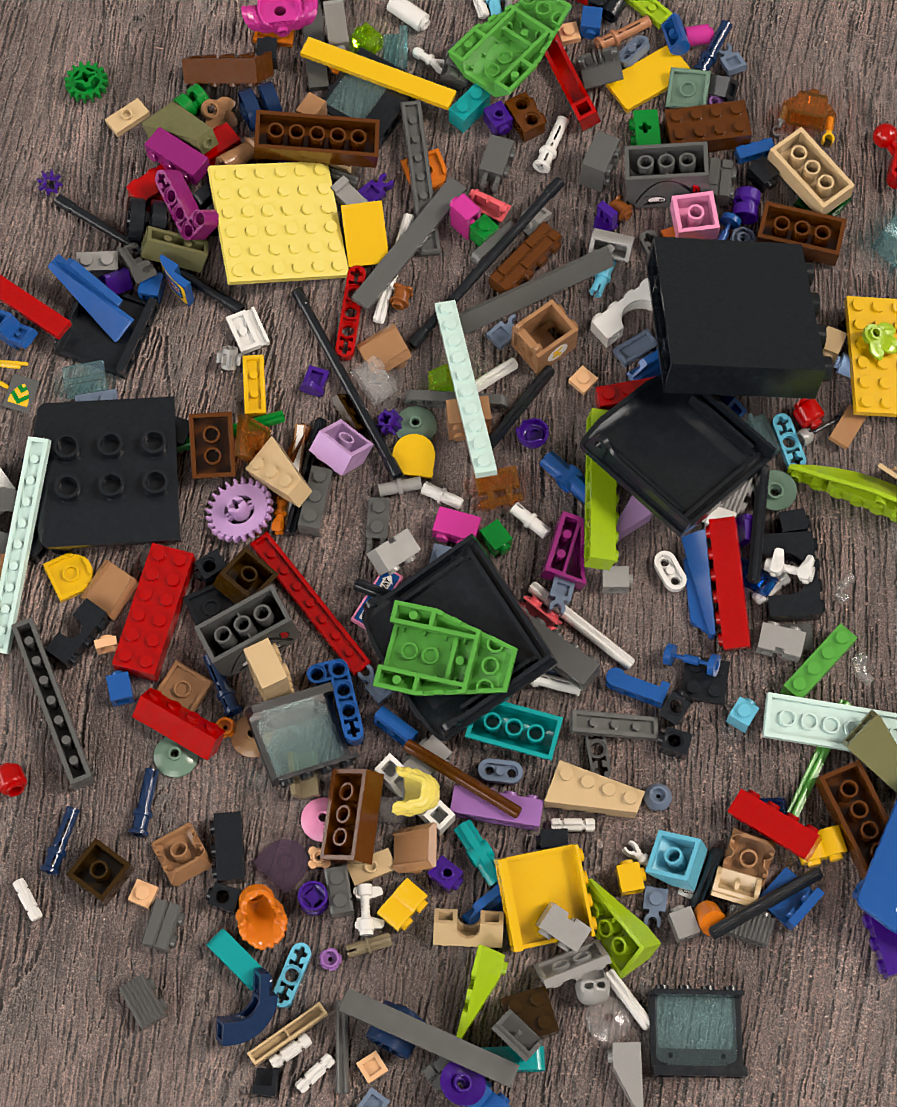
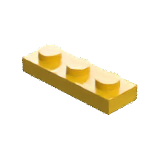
M264 355L242 356L245 417L265 415L267 413Z

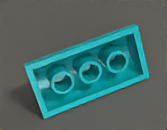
M504 701L467 727L465 738L552 761L563 717Z

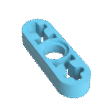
M784 413L777 414L773 418L771 428L787 469L790 464H796L791 463L793 452H795L796 461L800 460L799 464L805 465L806 457L791 418ZM780 420H781L782 423H786V424H785V427H784V430H785V433H784V434H782V433H783V428H782V426H781V425H777ZM790 438L794 441L795 445L790 448L786 447L783 444V440Z
M297 943L291 948L273 991L277 995L284 992L285 987L281 986L282 982L289 987H294L293 991L289 988L287 990L288 1001L284 1000L282 1003H279L278 998V1008H288L294 1001L312 956L309 946L305 943ZM304 948L307 956L300 959L299 965H303L302 969H300L297 965L290 964V962L296 963L298 957L295 954L296 950L300 951ZM290 969H295L299 973L298 979L294 982H289L285 978L286 972Z

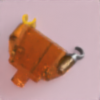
M817 89L801 90L796 96L789 98L783 103L777 118L779 123L772 128L771 132L774 137H781V134H774V130L782 128L783 124L820 132L826 130L821 139V145H824L827 138L831 141V147L835 140L832 131L835 128L836 112L831 104H828V97L820 94Z

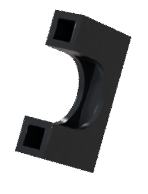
M812 531L764 534L762 561H766L767 558H773L776 548L784 550L785 561L793 562L797 566L803 563L807 555H812L815 559L813 580L805 584L801 591L794 594L767 596L765 601L767 621L779 623L819 620L822 614L825 613V601L821 600L820 596L823 584L822 580L818 579L817 571H820L819 558L816 559L815 557L817 539L813 538Z

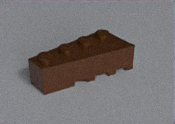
M266 51L258 56H255V52H248L237 55V57H235L234 53L219 55V58H217L216 54L193 55L182 59L184 84L193 85L197 83L199 86H204L205 83H210L211 87L222 86V83H228V86L234 87L240 86V83H246L247 86L251 87L258 86L259 82L274 76L271 51Z

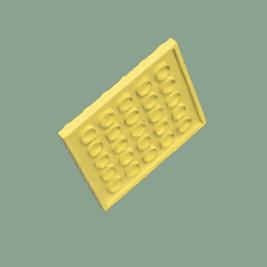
M289 162L215 165L208 167L207 171L214 209L219 213L218 232L228 285L347 278L349 269L334 191L330 188L332 181L328 164Z

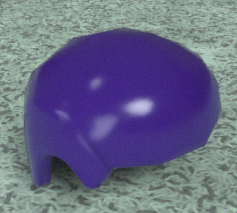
M537 418L522 420L521 425L516 427L518 441L529 449L541 447L545 444L550 434L547 424Z

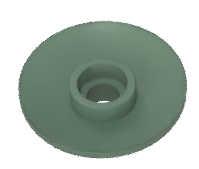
M411 406L398 414L404 419L401 421L402 429L396 432L399 439L408 434H420L429 440L434 437L437 422L434 415L428 409L420 406ZM419 421V424L413 425L412 422Z
M770 470L767 509L772 511L784 510L791 506L796 498V484L787 473L779 470ZM771 491H776L778 495L773 496Z
M165 737L157 744L154 750V762L157 769L163 775L171 778H180L186 776L195 768L198 762V755ZM173 751H179V755L177 757L171 756V753Z

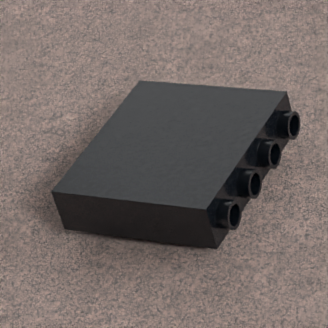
M654 236L646 269L663 392L815 399L821 383L830 382L832 378L833 360L831 356H823L822 350L825 347L827 337L825 324H817L816 318L820 311V295L810 290L814 279V265L812 262H805L802 244Z

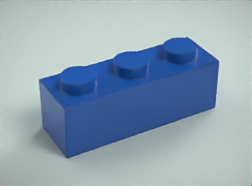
M764 138L758 142H751L747 145L736 147L734 155L739 165L757 160L762 156L768 157L770 149L775 145L772 138Z

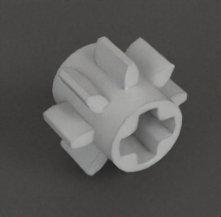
M223 346L222 350H219L217 353L216 363H221V368L224 370H236L237 366H240L242 363L243 353H238V348L235 346Z

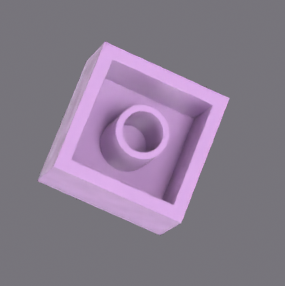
M340 419L318 432L309 451L317 459L331 467L335 473L342 476L362 465L374 444Z

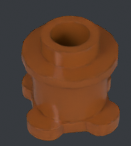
M621 194L609 204L618 212L619 222L627 221L633 214V206L625 203L622 200L623 196Z
M394 283L393 296L390 297L389 303L397 310L408 308V300L413 297V288L401 285L400 283Z

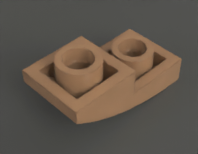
M849 404L828 439L847 450L867 416L854 415L853 405Z

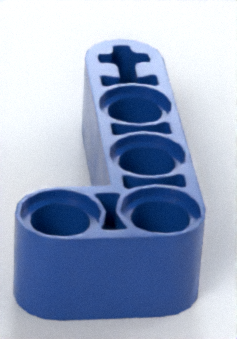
M334 659L311 665L307 670L309 685L315 687L329 682L332 683L346 743L351 746L360 745L364 740V730L347 663L342 659ZM336 668H343L345 670L341 675L333 673ZM315 673L323 675L320 680L312 679V675ZM342 688L350 691L346 696H341L338 692ZM347 709L355 711L351 717L344 716L343 712ZM354 724L357 737L352 736L350 725Z

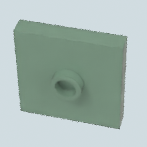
M671 67L665 107L675 109L707 105L711 71Z

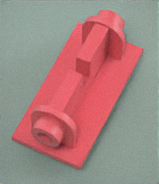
M472 189L469 193L470 199L481 208L480 213H485L488 217L501 223L503 222L511 208L510 205L478 189Z
M536 596L523 597L527 602L522 601L520 604L528 610V614L534 618L538 616L546 623V627L556 630L555 624L561 625L563 623L559 620V616L555 611L552 610L551 613H548L541 606L543 602Z

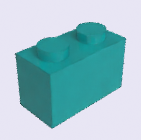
M475 83L449 108V122L464 133L483 115V109L490 106L491 94Z

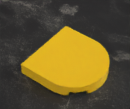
M408 434L400 438L394 446L392 456L399 464L403 472L402 476H420V478L433 479L435 449L431 441L420 434Z
M66 553L42 564L61 603L82 594L94 577V571L89 560L78 554Z

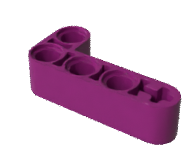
M178 169L157 171L155 175L156 185L183 239H206L218 227L219 213H217V210L199 209L182 173Z

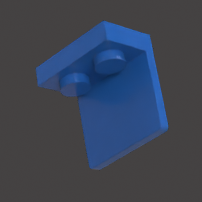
M787 867L784 868L758 899L795 879L797 876ZM808 886L767 911L787 929L792 931L825 893L818 887L813 891Z

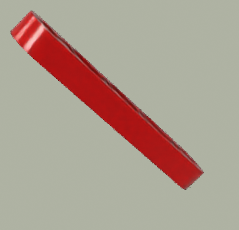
M359 265L352 266L347 273L336 341V353L342 361L351 360L355 354L362 307L352 301L348 294L352 290L357 291L366 280V271ZM356 273H360V276L358 277V284H354V276L356 275ZM348 309H354L357 314L354 317H348L345 312ZM349 327L354 330V333L346 336L342 331ZM344 342H348V351L346 352V354H342V350L344 349L345 345Z

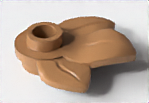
M229 97L205 100L201 105V113L206 118L205 124L212 129L226 122L230 127L237 126V118L231 111L236 102ZM208 106H214L213 113L207 112Z

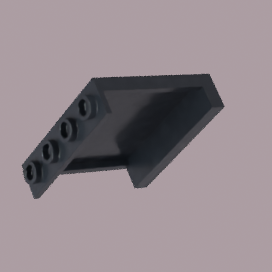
M125 293L117 294L123 300L120 309L134 319L132 326L117 342L111 339L75 299L72 302L69 317H66L71 321L72 326L59 340L56 338L54 340L57 355L127 380L160 309L157 299L149 297L148 301Z

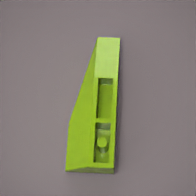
M804 464L789 465L786 473L792 477L794 482L805 483L814 490L825 491L833 498H842L849 501L853 506H862L869 509L875 515H884L897 523L896 485L876 477L836 467Z

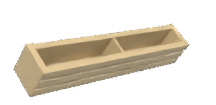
M320 1002L316 1003V1005L247 1052L254 1065L258 1066L327 1017L328 1013Z

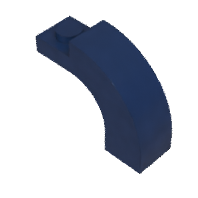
M263 967L254 968L253 994L246 1008L233 1015L217 1016L216 1040L222 1046L238 1045L251 1040L263 1031L272 1019L276 1010L278 995L270 989L273 983L272 976Z

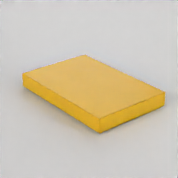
M382 200L341 205L348 267L379 264L388 253Z

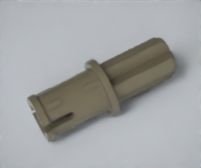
M384 933L371 938L366 936L364 940L345 944L347 951L357 949L348 952V957L351 959L366 953L371 955L373 951L392 946L390 934Z

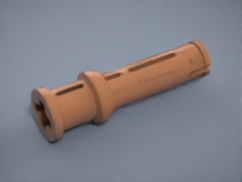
M645 15L618 30L611 29L607 34L595 37L594 45L597 51L601 49V52H603L602 49L611 45L612 47H618L621 41L647 28H651L652 22Z

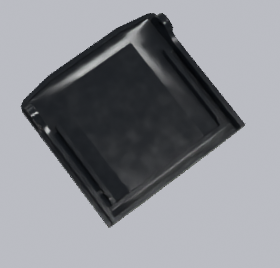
M661 374L643 383L602 415L580 441V448L678 537H682L697 526L753 478L775 456L777 450L717 396L712 394L663 392Z
M174 396L56 402L40 405L37 409L33 437L51 440L36 519L40 543L44 548L63 555L72 553L75 549L87 547L182 542Z
M474 534L467 536L392 591L381 597H373L363 605L362 621L373 649L383 665L394 626L390 622V617L395 600L437 608L518 649L507 693L414 696L402 693L416 717L441 741H449L559 664Z

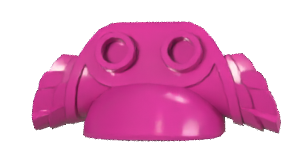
M258 0L257 5L241 6V14L244 22L252 31L267 34L274 32L279 37H285L289 35L292 29L299 30L304 28V26L312 24L318 12V0Z

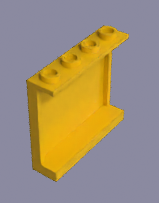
M569 844L494 859L511 951L520 952L526 948L559 942L553 937L549 940L538 933L540 928L535 925L549 902H553L569 913L567 918L570 920L572 917L577 918L592 928L588 936H595L594 930H597V923L595 917L591 916L590 907H593L591 894H587L586 884L589 883L586 871H583L584 853L578 844Z

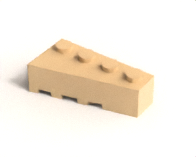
M560 760L543 807L636 818L645 792Z

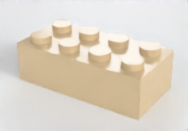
M802 127L769 151L767 160L780 172L779 175L813 212L828 214L851 197L855 187L854 183Z
M266 638L243 649L251 676L263 701L294 693L289 669L285 662L282 663L281 654L276 643L271 644L269 639Z

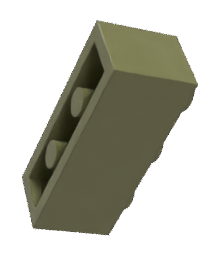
M148 226L141 243L140 258L160 262L159 257L164 255L178 264L180 268L201 273L208 256V241L185 240L181 234Z

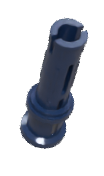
M722 20L707 49L700 53V59L692 69L709 71L711 66L717 62L716 55L733 27L729 21Z
M208 654L204 655L203 660L217 688V699L221 701L224 707L225 717L229 718L238 715L243 711V707L239 705L236 699L235 689L230 687L226 676L218 672Z
M145 768L138 806L132 813L134 819L132 828L128 831L130 835L146 838L149 835L147 829L149 820L153 817L150 810L159 774L157 769L154 771V768Z
M71 806L66 807L54 842L46 850L48 854L44 864L39 868L41 871L59 876L60 872L58 870L63 858H66L65 848L80 810ZM69 821V824H68V827H67V829H66L65 835H64V837L62 838V835H63L64 829H65V827H66V824H67V822Z

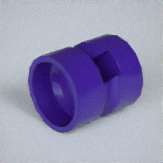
M742 186L734 192L732 213L741 219V224L750 225L758 221V206L760 205L761 192L757 188Z
M308 881L300 887L298 901L302 910L311 916L321 915L327 910L329 905L328 892L323 884L317 881Z

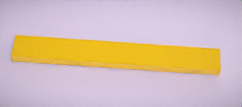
M311 37L307 38L300 52L301 57L445 110H449L456 96V91Z

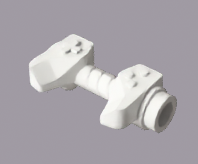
M776 548L773 558L766 559L764 570L770 572V575L773 577L780 576L782 572L798 575L799 580L803 584H808L812 582L815 567L813 566L815 559L812 555H807L799 567L787 565L784 562V550Z
M358 884L353 889V894L361 902V917L357 918L355 928L360 932V936H373L374 930L383 929L385 921L370 916L369 904L371 899L383 895V891L379 886L372 887V884Z

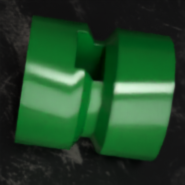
M194 83L186 89V94L181 93L172 101L196 116L198 114L197 111H201L202 103L209 99V97L197 83Z

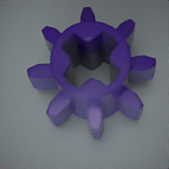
M52 169L46 173L42 170L41 178H36L37 182L42 183L38 187L39 190L45 189L48 196L50 192L57 194L58 186H63L62 182L57 181L61 178L60 174L54 175ZM49 179L50 181L53 182V184L50 185L49 183L46 182V180Z
M384 409V412L377 416L379 423L376 426L385 436L388 433L395 435L396 432L402 429L401 421L404 419L398 415L395 409H392L391 412Z

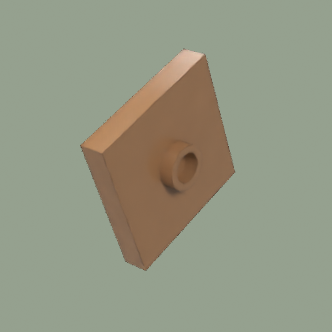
M175 660L157 690L171 700L178 701L190 711L196 712L214 682Z

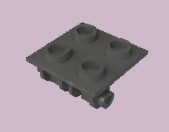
M611 45L602 49L603 52H601V49H598L599 53L597 54L595 51H592L593 55L590 52L577 57L581 67L585 90L624 79L619 52L616 46L612 47Z

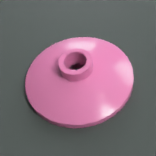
M326 797L317 798L309 802L301 815V825L305 834L318 842H322L325 821H320L319 816L322 814L326 815L328 798Z

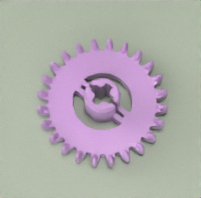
M241 477V483L239 484L233 478L234 483L232 487L228 482H225L226 490L218 487L220 495L212 493L216 501H208L212 509L206 508L205 510L211 516H206L205 518L210 522L207 525L212 529V533L217 535L220 540L225 539L226 542L233 540L235 543H238L242 539L246 542L248 536L253 539L256 532L258 534L262 532L261 527L266 528L268 526L265 521H269L272 518L269 514L274 511L271 507L274 501L271 499L272 494L267 491V487L262 485L260 481L257 480L255 484L254 480L249 478L247 484L245 478ZM243 498H247L250 501L245 502ZM233 520H236V521H238V522H244V523H241V524H233V523H230V522H232Z

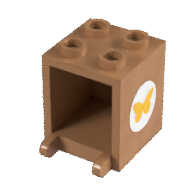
M552 299L512 327L511 345L534 373L538 375L545 366H551L576 348L579 328L573 319H569L566 316L564 308L560 304H556ZM553 327L561 335L557 340L548 332Z

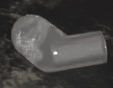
M847 572L837 582L833 597L841 605H844L849 599V595L844 592L855 580L852 573Z
M860 653L853 659V673L866 686H869L875 678L866 671L868 656L865 653Z

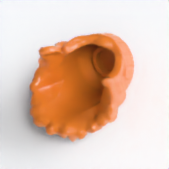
M252 884L246 887L239 896V908L235 915L239 934L243 941H247L255 949L262 951L267 947L273 948L274 944H279V941H282V938L285 937L284 932L287 930L288 918L284 907L275 899L274 893L269 887L263 884Z

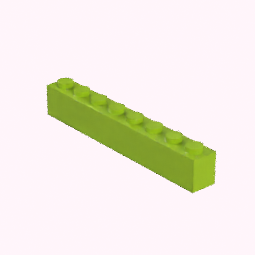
M592 408L586 418V433L609 410ZM587 454L585 463L584 567L609 571L613 564L617 563L619 551L616 550L619 532L616 531V525L619 520V513L616 512L619 494L616 493V488L619 483Z

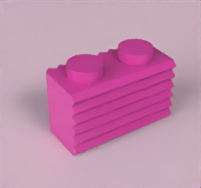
M463 193L451 200L449 216L451 217L453 229H456V232L462 234V237H465V239H469L470 225L480 218L481 208Z

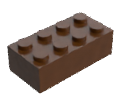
M745 100L664 111L663 127L667 144L707 141L709 153L733 150L740 145H747L751 141L752 132Z
M766 201L756 242L802 244L805 260L835 266L839 257L847 219Z
M332 769L320 859L337 864L372 865L384 774L368 769Z

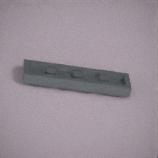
M572 709L570 711V734L656 741L658 739V717Z

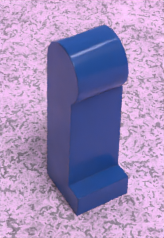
M616 667L608 670L605 678V684L610 690L660 709L670 686V683L662 681L660 686L626 675L622 669Z

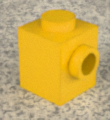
M632 859L619 862V865L615 868L620 896L643 893L645 889L643 881H646L644 867L640 868L639 861L633 862Z

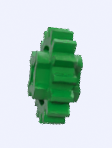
M87 61L86 65L79 62V67L73 65V71H67L68 77L64 78L67 92H69V96L71 98L75 97L76 102L83 99L84 104H86L87 100L90 99L94 103L95 97L101 99V93H107L106 87H109V79L104 68L98 67V63H94L92 66L90 61Z

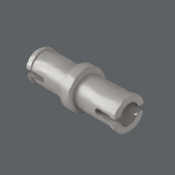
M420 476L404 480L398 478L397 481L379 483L380 497L398 493L404 495V492L422 490Z

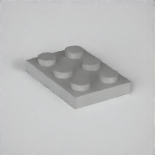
M596 939L581 945L578 952L570 950L569 953H561L534 964V968L547 989L559 987L563 982L570 979H579L585 973L592 970H601L612 962L607 951Z

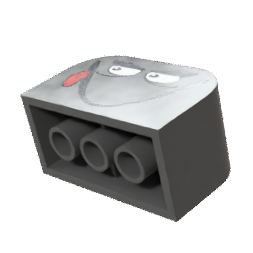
M707 141L624 146L626 196L630 204L641 208L670 207L672 196L709 191Z
M273 584L194 627L212 664L223 676L235 675L249 668L243 649L268 638L270 643H276L279 651L291 645L299 635L296 625Z

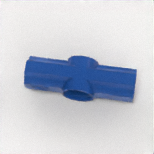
M548 452L540 462V466L555 479V482L563 491L572 493L585 505V479L581 471L572 464L568 465L555 452Z

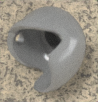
M604 969L592 970L585 973L583 977L576 979L575 991L578 1000L585 1005H599L608 1000L610 981L609 978L605 977Z

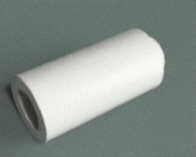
M389 0L386 8L387 11L418 32L427 29L430 24L429 14L408 0Z

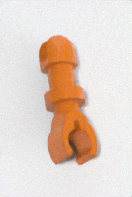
M278 495L277 509L274 510L275 518L271 527L272 531H275V535L284 533V518L287 516L285 508L288 504L286 499Z

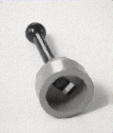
M836 415L833 420L812 431L808 428L797 431L801 446L809 445L814 439V434L834 423H838L842 416Z

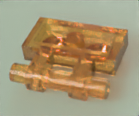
M515 465L497 469V475L475 478L474 474L473 477L478 496L487 495L486 500L479 501L481 509L489 508L491 510L496 509V506L505 504L511 506L515 505V502L523 501L522 493L513 494L512 490L520 488ZM496 492H506V496L494 497Z

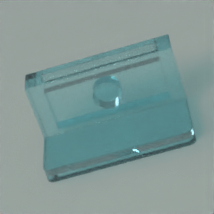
M399 25V34L384 35V60L405 71H408L407 25Z
M103 360L62 368L63 384L67 399L75 398L76 395L109 390Z
M752 413L747 414L745 422L777 448L775 455L781 453V446L765 414L753 417Z

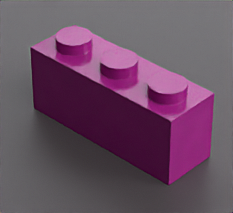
M161 127L144 144L146 155L150 160L161 163L166 170L178 169L186 183L190 182L196 186L208 172L207 169L210 166L208 157Z

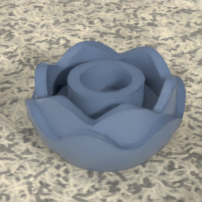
M746 227L734 229L730 236L732 241H742L741 239H744V241L756 242V236L753 231Z
M654 783L647 787L643 798L651 810H665L672 801V794L666 785Z

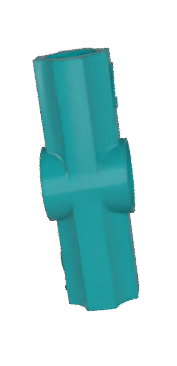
M471 820L464 821L454 829V832L466 849L465 853L475 868H478L490 888L496 886L498 879L494 863L495 854L489 843L482 839Z

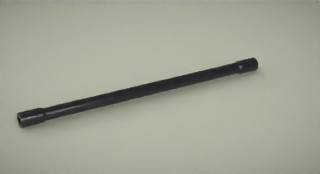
M556 176L537 200L445 301L455 300L457 304L550 199L554 198L564 187L565 183L562 179ZM436 311L407 341L415 350L438 325Z
M62 194L56 197L54 201L56 206L75 215L124 246L130 243H138L139 246L132 249L134 252L141 250V243L138 241L126 240V234L81 208ZM149 260V261L153 262L154 264H156L157 266H159V267L162 268V265H161L160 262H156V261ZM179 267L181 276L188 280L192 287L219 302L231 312L238 313L245 309V305L225 295Z
M301 287L295 288L291 292L292 297L305 316L378 450L392 480L400 478L403 472L399 464L392 456L310 306L306 294Z

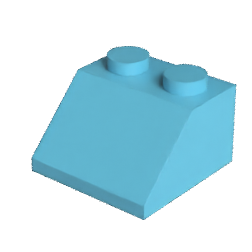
M659 830L645 872L671 886L695 891L708 849L699 838Z

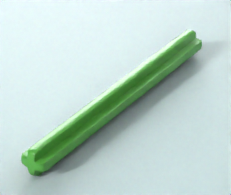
M840 699L838 704L851 706L848 701ZM817 746L786 814L790 812L799 817L831 750L830 748Z

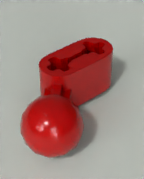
M882 123L874 129L872 139L879 148L887 149L892 155L889 161L886 182L889 187L897 189V129L892 124Z

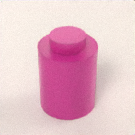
M709 24L684 27L690 47L709 44L714 36L713 28L709 27Z

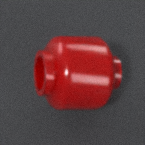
M803 398L794 405L793 416L802 428L811 427L813 430L823 423L821 420L825 412L816 399Z
M16 763L2 764L0 766V793L9 797L20 795L27 785V778L22 767Z

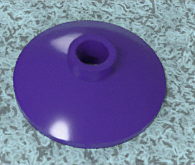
M449 1062L443 1068L440 1075V1086L443 1094L450 1102L458 1106L474 1105L485 1093L486 1081L484 1076L453 1062ZM457 1082L462 1083L463 1089L458 1087Z

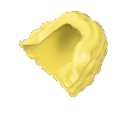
M396 767V773L404 779L405 793L403 801H397L392 805V813L397 816L412 817L413 815L422 814L427 810L434 809L440 799V786L436 779L417 768Z

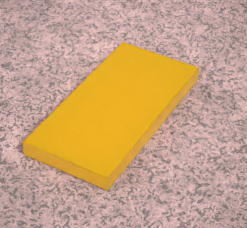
M668 45L634 65L622 70L623 80L609 83L605 86L625 112L628 113L668 90L671 67L690 69V67L680 55L670 53Z

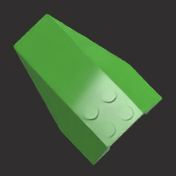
M519 0L514 5L506 6L505 10L498 15L493 14L488 17V21L475 25L448 51V55L466 79L474 84H478L492 96L510 95L537 68L570 12L572 5L565 0Z
M395 600L390 617V622L394 626L384 665L378 664L373 682L374 687L414 696L507 693L518 651L517 648L437 608Z

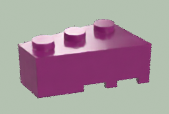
M565 511L561 513L540 574L541 578L550 581L554 577L575 583L574 589L581 591L586 585L584 518Z

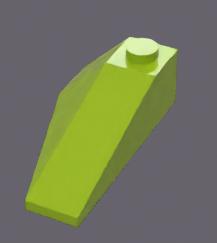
M592 878L588 879L589 883L586 884L587 894H591L593 907H590L591 916L595 917L597 923V933H595L598 941L601 940L604 949L609 954L612 962L609 965L620 978H624L650 959L661 945V942L647 925Z
M478 945L471 973V982L467 990L465 1006L463 1007L456 1035L460 1039H463L497 986L500 976L506 975L508 962L504 961L505 955L484 945Z

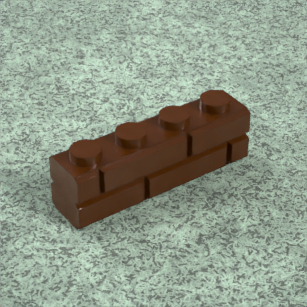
M542 222L489 276L488 285L499 294H502L522 285L525 281H530L535 274L534 271L538 267L543 268L548 262V257L552 253L555 255L562 246L561 234L552 229L547 223Z

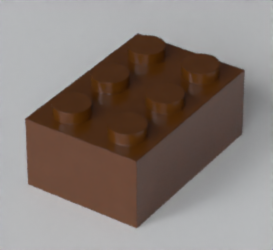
M233 413L188 414L192 479L236 477Z

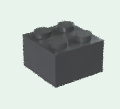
M597 130L582 162L581 185L599 192H603L604 187L609 186L613 176L611 173L613 169H617L620 162L619 156L622 148L619 147V138Z

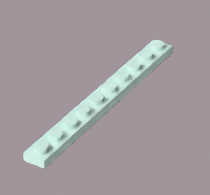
M456 301L435 303L436 316L475 478L497 475L496 463Z
M28 436L0 578V653L10 655L14 637L11 625L17 622L51 447V440Z

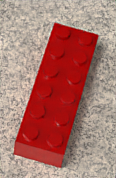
M152 543L112 661L115 671H128L131 676L158 682L184 602L183 597L186 596L195 569L194 562L196 558L194 553Z

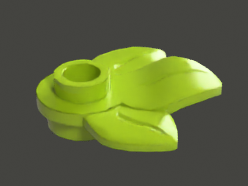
M882 322L878 325L869 324L864 328L862 338L865 343L869 344V351L874 358L881 361L884 352L889 354L897 353V340L893 337L896 332L894 326Z

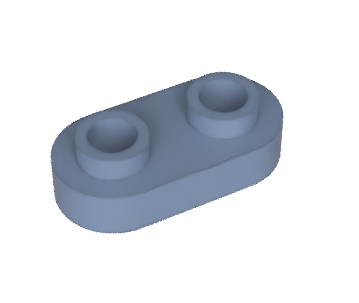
M646 36L634 37L619 51L622 68L634 65L650 49V43Z
M488 758L479 764L478 775L485 782L515 785L521 781L523 769L515 761ZM491 768L493 773L488 775L485 773V770ZM509 771H514L516 775L514 777H509L507 773Z

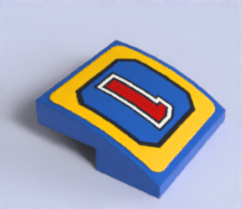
M161 255L159 258L169 287L180 300L190 307L195 301L191 283L181 276L178 264Z

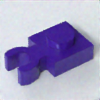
M383 173L379 176L377 183L370 180L358 192L368 202L381 201L386 197L385 191L393 188L394 181L391 180L389 183H384L383 181L387 179V174Z

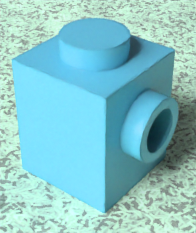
M739 697L726 722L745 733L756 716L759 707L756 706L753 700Z

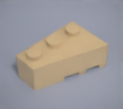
M272 436L245 468L256 481H260L262 485H265L268 489L298 508L312 492L284 449Z

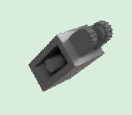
M490 135L479 166V179H482L479 190L484 191L489 181L493 182L491 190L492 193L496 194L504 178H508L511 169L509 163L514 161L516 155L514 140Z

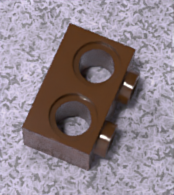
M526 91L505 101L504 106L513 118V127L524 143L545 133L546 117L542 112L538 111L535 100L529 97Z

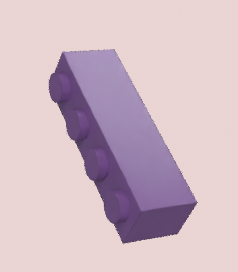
M454 785L450 810L455 814V817L539 831L544 800H540L538 796L526 795V797L517 796V793L512 791L499 793L522 807L520 815L517 818H513L463 786Z

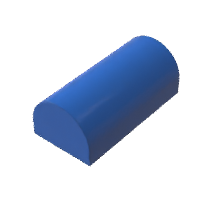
M674 12L661 25L670 53L683 55L689 50L690 43L680 16Z
M382 706L374 715V725L403 747L408 739L415 741L419 735L417 730L385 706Z

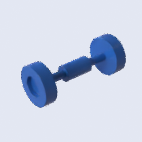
M730 212L722 214L720 222L725 226V229L721 231L717 240H726L729 235V229L739 228L741 219L737 215Z
M671 643L667 644L663 654V664L672 666L675 658L683 660L684 663L697 666L702 664L707 666V675L714 677L719 671L721 657L717 654H711L709 661L701 660L700 657L689 654L679 655L677 654V646Z

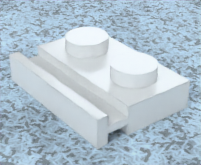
M254 306L247 311L243 310L226 317L237 346L243 355L260 349L261 346L270 345V341Z

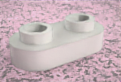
M669 551L657 553L654 559V568L665 587L671 592L683 590L687 578L675 556ZM666 561L668 566H662L661 562ZM676 579L679 583L674 585L671 583V580Z

